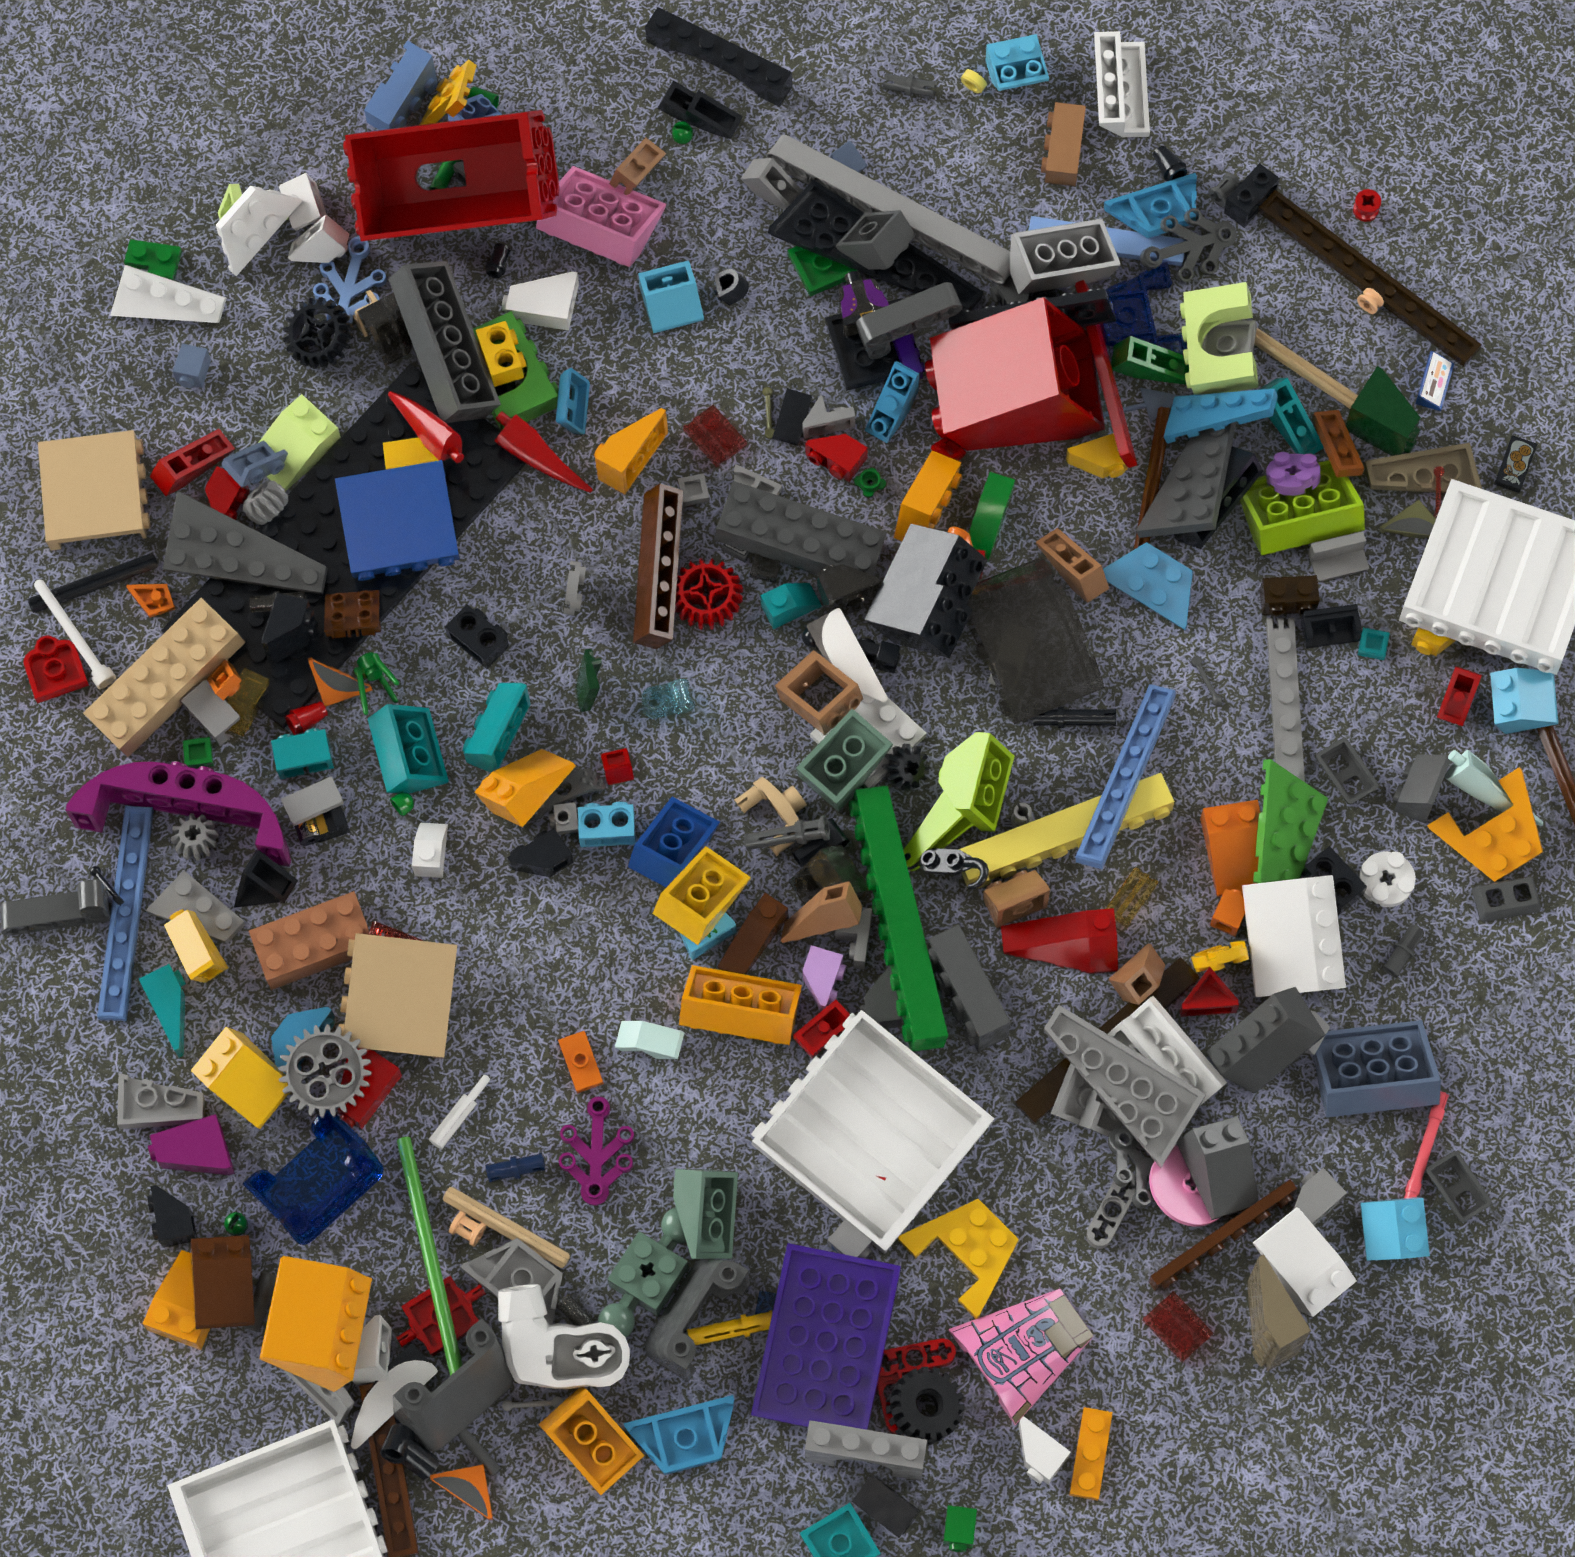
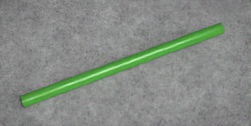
M402 1137L397 1140V1145L451 1376L463 1364L411 1138Z

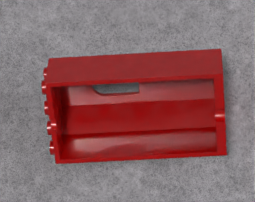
M534 110L345 135L343 149L349 160V167L347 169L348 180L355 185V193L351 195L352 207L356 209L357 220L355 221V230L357 235L360 236V241L536 221L556 216L557 205L553 204V200H555L556 196H559L560 186L553 135L550 128H546L542 124L545 121L543 111ZM463 160L467 186L426 190L418 184L417 172L422 165Z

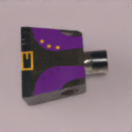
M859 271L847 273L845 275L847 285L839 288V305L844 337L859 334L856 325L859 318L889 305L876 280L871 278L862 281Z

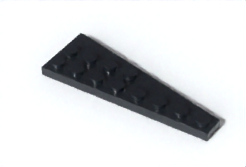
M814 179L769 226L768 234L915 294L942 283H952L961 302L962 310L971 311L981 300L984 293L910 243L908 248L895 258L894 264L885 270H868L840 252L836 245L861 218L864 212Z

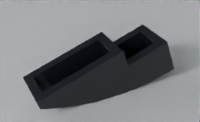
M674 80L657 108L680 121L689 123V125L729 139L732 138L743 117L700 90L694 93Z

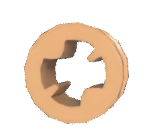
M1366 288L1363 291V295L1361 294L1357 298L1359 306L1369 314H1375L1378 310L1377 307L1380 308L1384 304L1381 295L1371 288Z

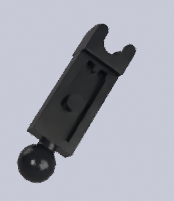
M806 628L802 633L804 644L808 647H817L808 628ZM869 638L857 639L868 661L876 664V669L892 674L895 673L900 658L899 651L901 646L886 641H881L879 645Z

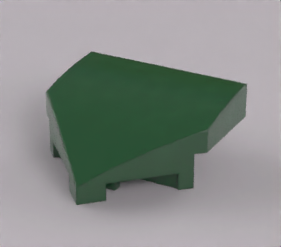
M585 649L578 672L576 693L580 712L591 710L600 689L597 674L602 660L600 658L595 659L591 649Z

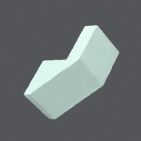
M621 1021L615 1048L620 1051H643L656 1059H678L684 1032L645 1021Z

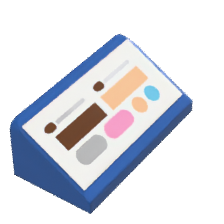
M1430 351L1416 399V405L1439 411L1442 410L1454 367L1453 362L1434 351Z

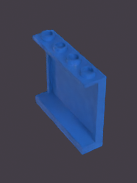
M442 460L335 478L348 559L353 578L358 577L360 581L375 578L374 574L385 573V576L400 574L403 569L412 568V571H422L428 569V565L438 563L440 567L455 564V560H460Z

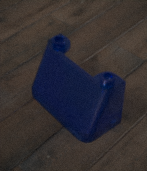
M326 1110L324 1118H321L319 1114L313 1120L311 1131L316 1138L275 1176L268 1170L262 1169L253 1173L243 1183L247 1191L300 1245L308 1244L320 1235L378 1182L384 1170L382 1163L367 1143L337 1114L336 1117H333L330 1110Z

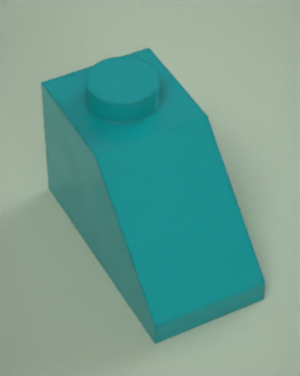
M785 583L761 595V608L773 629L822 607L810 583Z

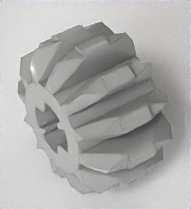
M268 480L264 484H260L256 489H253V492L247 496L243 503V511L251 521L264 525L275 516H278L280 511L284 510V506L288 503L289 495L280 484L278 485L275 481Z
M190 813L188 821L180 818L181 826H173L172 828L176 834L171 837L172 844L176 845L174 849L177 854L183 853V857L186 860H189L194 855L195 860L199 861L201 858L200 854L203 852L205 856L210 857L211 853L208 848H217V843L214 839L219 837V833L217 830H214V822L212 820L206 822L207 819L203 814L196 820L194 814ZM193 834H198L196 835V840H191L194 837Z

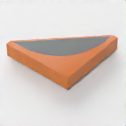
M308 658L325 707L360 695L356 678L334 667L318 662L313 658ZM364 682L365 691H372L371 685Z
M483 1464L430 1475L432 1482L488 1520H493Z

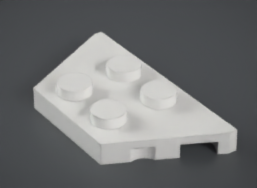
M250 185L216 224L218 235L222 238L221 245L223 251L227 255L230 264L228 268L235 276L241 272L301 204L302 200L294 194H291V196L270 189L263 190L260 187Z

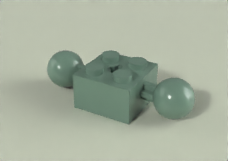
M676 1207L667 1211L662 1218L661 1229L663 1236L659 1242L654 1241L640 1231L637 1233L607 1279L609 1287L621 1293L623 1297L619 1303L609 1304L602 1309L598 1317V1323L614 1325L625 1337H628L635 1326L633 1311L637 1305L658 1317L689 1269L688 1261L673 1252L677 1244L686 1243ZM644 1270H653V1277L648 1275L646 1278H643Z

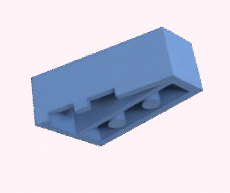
M408 40L403 46L406 52L399 63L394 61L390 67L394 72L386 84L380 83L364 109L367 123L378 130L405 127L407 118L412 112L415 113L419 110L424 97L427 94H431L437 86L432 55Z

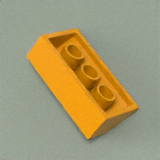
M692 965L681 1000L679 1025L693 1029L714 1031L720 1034L741 1036L748 1039H758L775 1044L790 1045L802 985Z

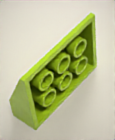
M1329 460L1319 462L1321 479L1318 486L1313 490L1312 486L1306 488L1304 494L1294 496L1275 492L1274 486L1270 484L1269 487L1267 484L1266 476L1258 477L1240 502L1252 538L1261 556L1365 530L1364 504L1349 477L1337 478Z

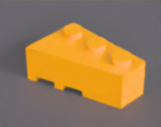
M931 451L901 503L894 534L895 539L903 541L910 524L934 529L941 517L943 508L947 507L951 500L953 488L957 489L961 482L962 474L959 473L961 462Z

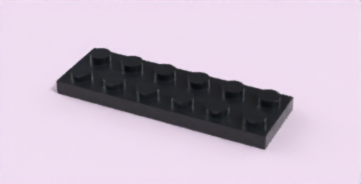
M1092 288L1082 293H1064L1058 297H1044L1081 327L1117 321L1116 311L1106 289ZM1014 301L1004 306H986L974 311L961 310L958 314L949 318V325L953 330L1028 302Z

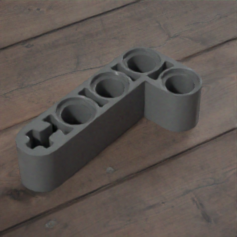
M947 282L868 313L859 318L856 325L869 358L878 359L891 351V341L958 314L962 310V305L953 284Z
M85 880L77 884L78 891L4 902L0 904L1 932L3 935L12 936L108 921L110 913L107 889L99 880Z

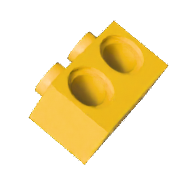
M506 321L475 330L477 341L494 387L524 378L522 368L527 367L522 351L518 353L516 351L515 345L518 344L515 330H509ZM498 339L504 340V342H502L501 344L493 343L495 340ZM504 362L512 363L508 367L500 366Z

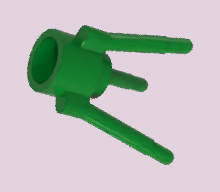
M369 652L360 656L357 660L358 667L353 671L358 681L363 714L368 715L369 713L363 677L369 681L379 679L392 701L397 703L398 699L383 673L394 685L398 686L399 681L381 661L379 655Z

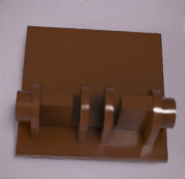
M365 590L325 594L324 632H326V637L331 636L332 639L346 637V630L348 638L352 637L351 630H355L356 637H360V629L362 636H376V633H380V591Z

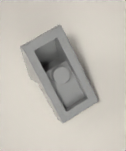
M820 395L802 423L803 438L806 439L855 427L853 407H837L831 412H827L823 396Z
M866 908L861 912L858 925L835 931V939L854 941L851 942L849 959H854V969L865 970L872 922L871 908Z

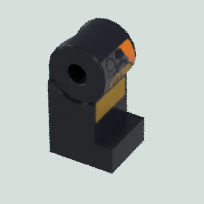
M341 806L294 826L302 846L320 843L350 833Z

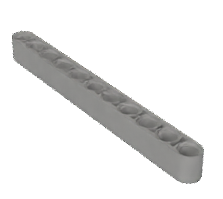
M781 135L766 155L767 158H773L787 174L808 185L814 179L864 213L901 210L916 235L913 240L997 284H1004L1011 275L1009 250L790 136Z

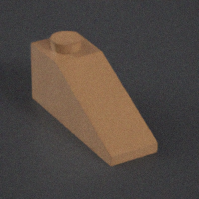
M1058 528L1036 541V545L1070 588L1087 603L1109 589L1102 565Z

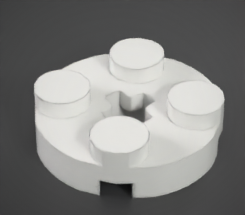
M1384 851L1371 855L1363 863L1359 878L1367 886L1364 897L1371 902L1380 904L1382 907H1395L1404 903L1412 893L1416 880L1415 872L1410 862L1404 858L1403 854L1396 851ZM1383 873L1394 877L1391 881L1392 885L1388 886L1386 882L1381 883L1380 879L1383 877Z

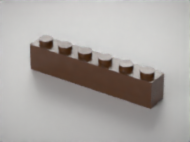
M661 483L644 493L633 643L653 649H658L673 640L683 490Z

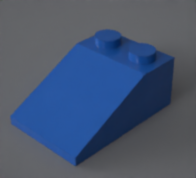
M671 797L634 845L628 868L667 887L698 853L707 846L720 821Z

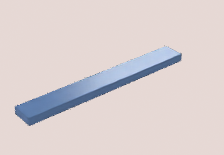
M1149 684L1075 856L1076 863L1103 869L1176 697L1175 690Z
M125 806L114 891L124 900V903L120 906L112 900L97 1014L99 1020L127 1021L154 813L153 807Z

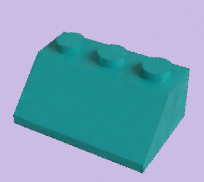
M499 683L495 691H490L486 700V705L488 706L484 714L480 713L474 725L476 730L472 738L468 737L463 745L462 752H464L466 763L490 773L500 768L531 705L526 684Z
M386 704L367 718L387 793L399 794L407 792L410 794L449 782L429 708Z

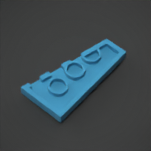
M1275 389L1175 396L1165 429L1164 439L1168 444L1175 442L1176 437L1187 435L1188 438L1198 436L1199 431L1213 428L1214 431L1225 429V426L1233 422H1238L1240 425L1273 416L1278 397Z

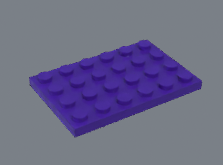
M787 1243L751 1416L806 1428L809 1427V1421L811 1420L868 1430L902 1267Z

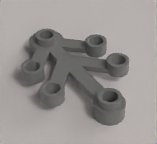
M1189 209L1184 214L1185 222L1189 225L1196 224L1210 233L1200 236L1178 224L1176 217L1167 216L1161 220V229L1167 233L1171 232L1186 241L1162 249L1155 246L1148 247L1141 252L1140 262L1145 268L1152 269L1158 267L1163 259L1189 251L1183 266L1176 272L1178 281L1186 283L1194 277L1193 268L1204 246L1213 244L1207 259L1200 264V271L1204 275L1214 274L1218 269L1217 260L1223 248L1231 246L1236 240V229L1231 223L1222 221L1215 224L1203 217L1199 209ZM1191 212L1196 214L1195 221L1190 219ZM1166 220L1172 221L1173 227L1171 229L1166 226ZM1222 230L1227 231V239H1224L1221 236ZM1151 252L1157 255L1156 261L1150 259ZM1207 262L1212 265L1211 272L1205 268ZM1183 270L1188 272L1189 276L1187 279L1182 277Z
M1123 1127L1115 1128L1108 1136L1109 1149L1116 1154V1172L1113 1175V1181L1120 1187H1125L1130 1183L1133 1174L1127 1168L1129 1158L1135 1165V1194L1132 1197V1202L1137 1208H1146L1152 1200V1196L1147 1190V1179L1149 1180L1154 1160L1143 1157L1138 1150H1146L1128 1129ZM1120 1138L1124 1139L1126 1143L1121 1142ZM1119 1174L1125 1175L1126 1180L1121 1179ZM1138 1195L1143 1196L1146 1202H1142Z

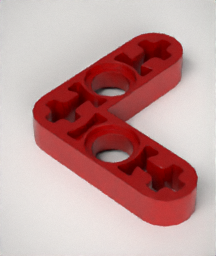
M940 1338L884 1351L883 1357H887L889 1362L897 1361L898 1357L896 1354L901 1353V1363L904 1369L899 1370V1363L893 1364L888 1372H885L884 1368L881 1367L877 1385L885 1426L891 1434H896L897 1426L896 1424L891 1426L888 1421L893 1416L892 1414H886V1406H889L890 1403L886 1402L887 1398L884 1396V1389L889 1385H894L903 1375L917 1368L919 1370L921 1367H928V1370H931L934 1367L941 1368L950 1365L956 1356V1348L950 1340ZM941 1345H944L945 1350L950 1349L951 1353L947 1354V1359L942 1360L940 1355L931 1357L933 1363H927V1353L924 1348L930 1347V1353L938 1352ZM911 1351L919 1352L923 1357L922 1363L918 1366L909 1365L906 1361L907 1354Z

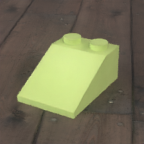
M302 394L281 412L259 441H265L275 453L283 449L287 451L288 455L284 462V468L276 475L270 474L266 476L269 480L275 481L278 485L280 484L285 489V492L314 467L341 438L338 427Z

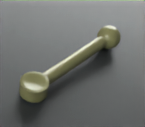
M765 387L762 390L766 404L767 429L765 430V437L772 439L775 430L772 428L770 396L773 391L770 387Z

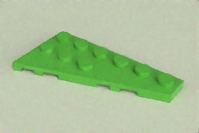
M1263 760L1262 770H1266L1265 784L1261 785L1260 795L1264 796L1263 811L1259 813L1255 857H1259L1258 872H1254L1253 882L1258 884L1300 879L1328 798L1273 760Z

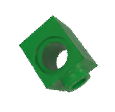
M947 1506L943 1545L949 1546L950 1551L964 1553L967 1548H973L977 1509Z

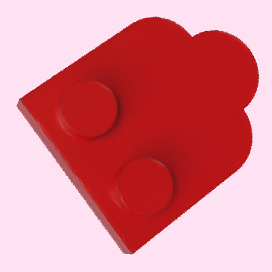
M49 635L43 636L37 640L35 649L29 651L24 657V667L37 704L89 686L78 650L70 640H58Z

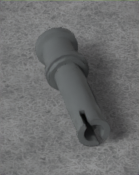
M823 815L817 820L806 822L802 819L797 820L792 826L745 833L744 842L747 851L791 842H798L804 845L810 840L821 838L825 841L829 840L830 828L826 816ZM783 835L782 837L762 840L763 838Z

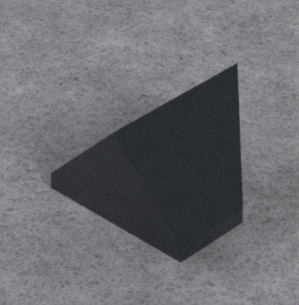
M256 850L242 872L234 908L278 902L285 903L298 880L260 850Z

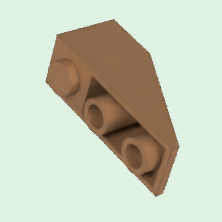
M850 881L825 887L784 923L781 942L799 941L805 937L817 934L823 935L829 931L851 928L854 925H858L863 906Z

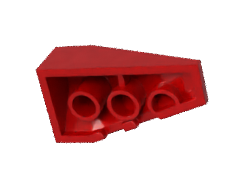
M1114 908L1086 910L1001 926L1003 954L1052 963L1063 968L1064 966L1074 968L1089 974L1118 971L1117 930Z

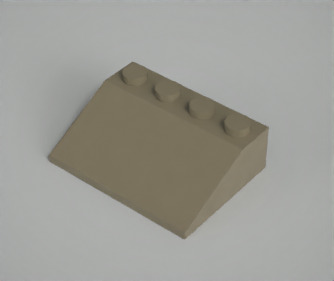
M1263 1254L1258 1257L1247 1281L1252 1344L1255 1349L1252 1351V1354L1260 1367L1265 1366L1267 1371H1270L1298 1355L1311 1330Z

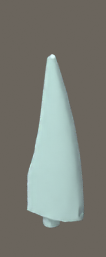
M1468 749L1462 755L1456 750L1449 754L1448 759L1453 764L1448 769L1445 779L1474 798L1501 812L1513 806L1510 798L1499 783V779L1485 762ZM1533 813L1536 825L1542 826L1543 821Z

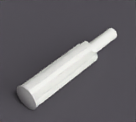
M487 1075L482 1076L468 1096L465 1094L461 1096L430 1136L429 1141L435 1147L443 1149L477 1105L474 1100L490 1081Z

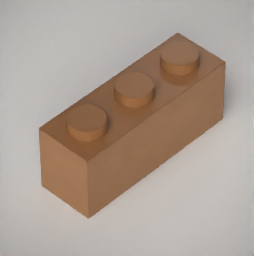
M1055 102L1054 112L1048 113L1047 127L1052 129L1051 135L1046 134L1044 150H1049L1048 157L1042 158L1041 173H1046L1045 183L1076 186L1086 106Z

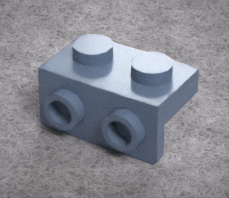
M261 441L224 458L222 467L242 488L251 483L256 484L270 474H278L285 466L284 462L288 453L285 449L275 453L265 441Z

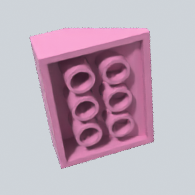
M572 166L559 181V196H556L555 200H553V204L557 205V215L537 220L536 229L550 236L565 240L572 245L587 249L596 255L616 261L618 264L630 267L644 249L666 208V204L634 190L629 195H625L626 187L618 185L614 188L609 184V180Z

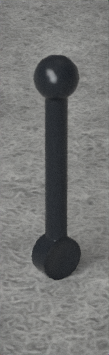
M98 866L91 867L90 874L97 877L104 884L113 900L121 906L124 900L101 875L100 868Z

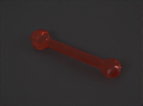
M1436 466L1433 470L1436 476V508L1433 515L1435 519L1441 508V477L1445 472L1441 466Z

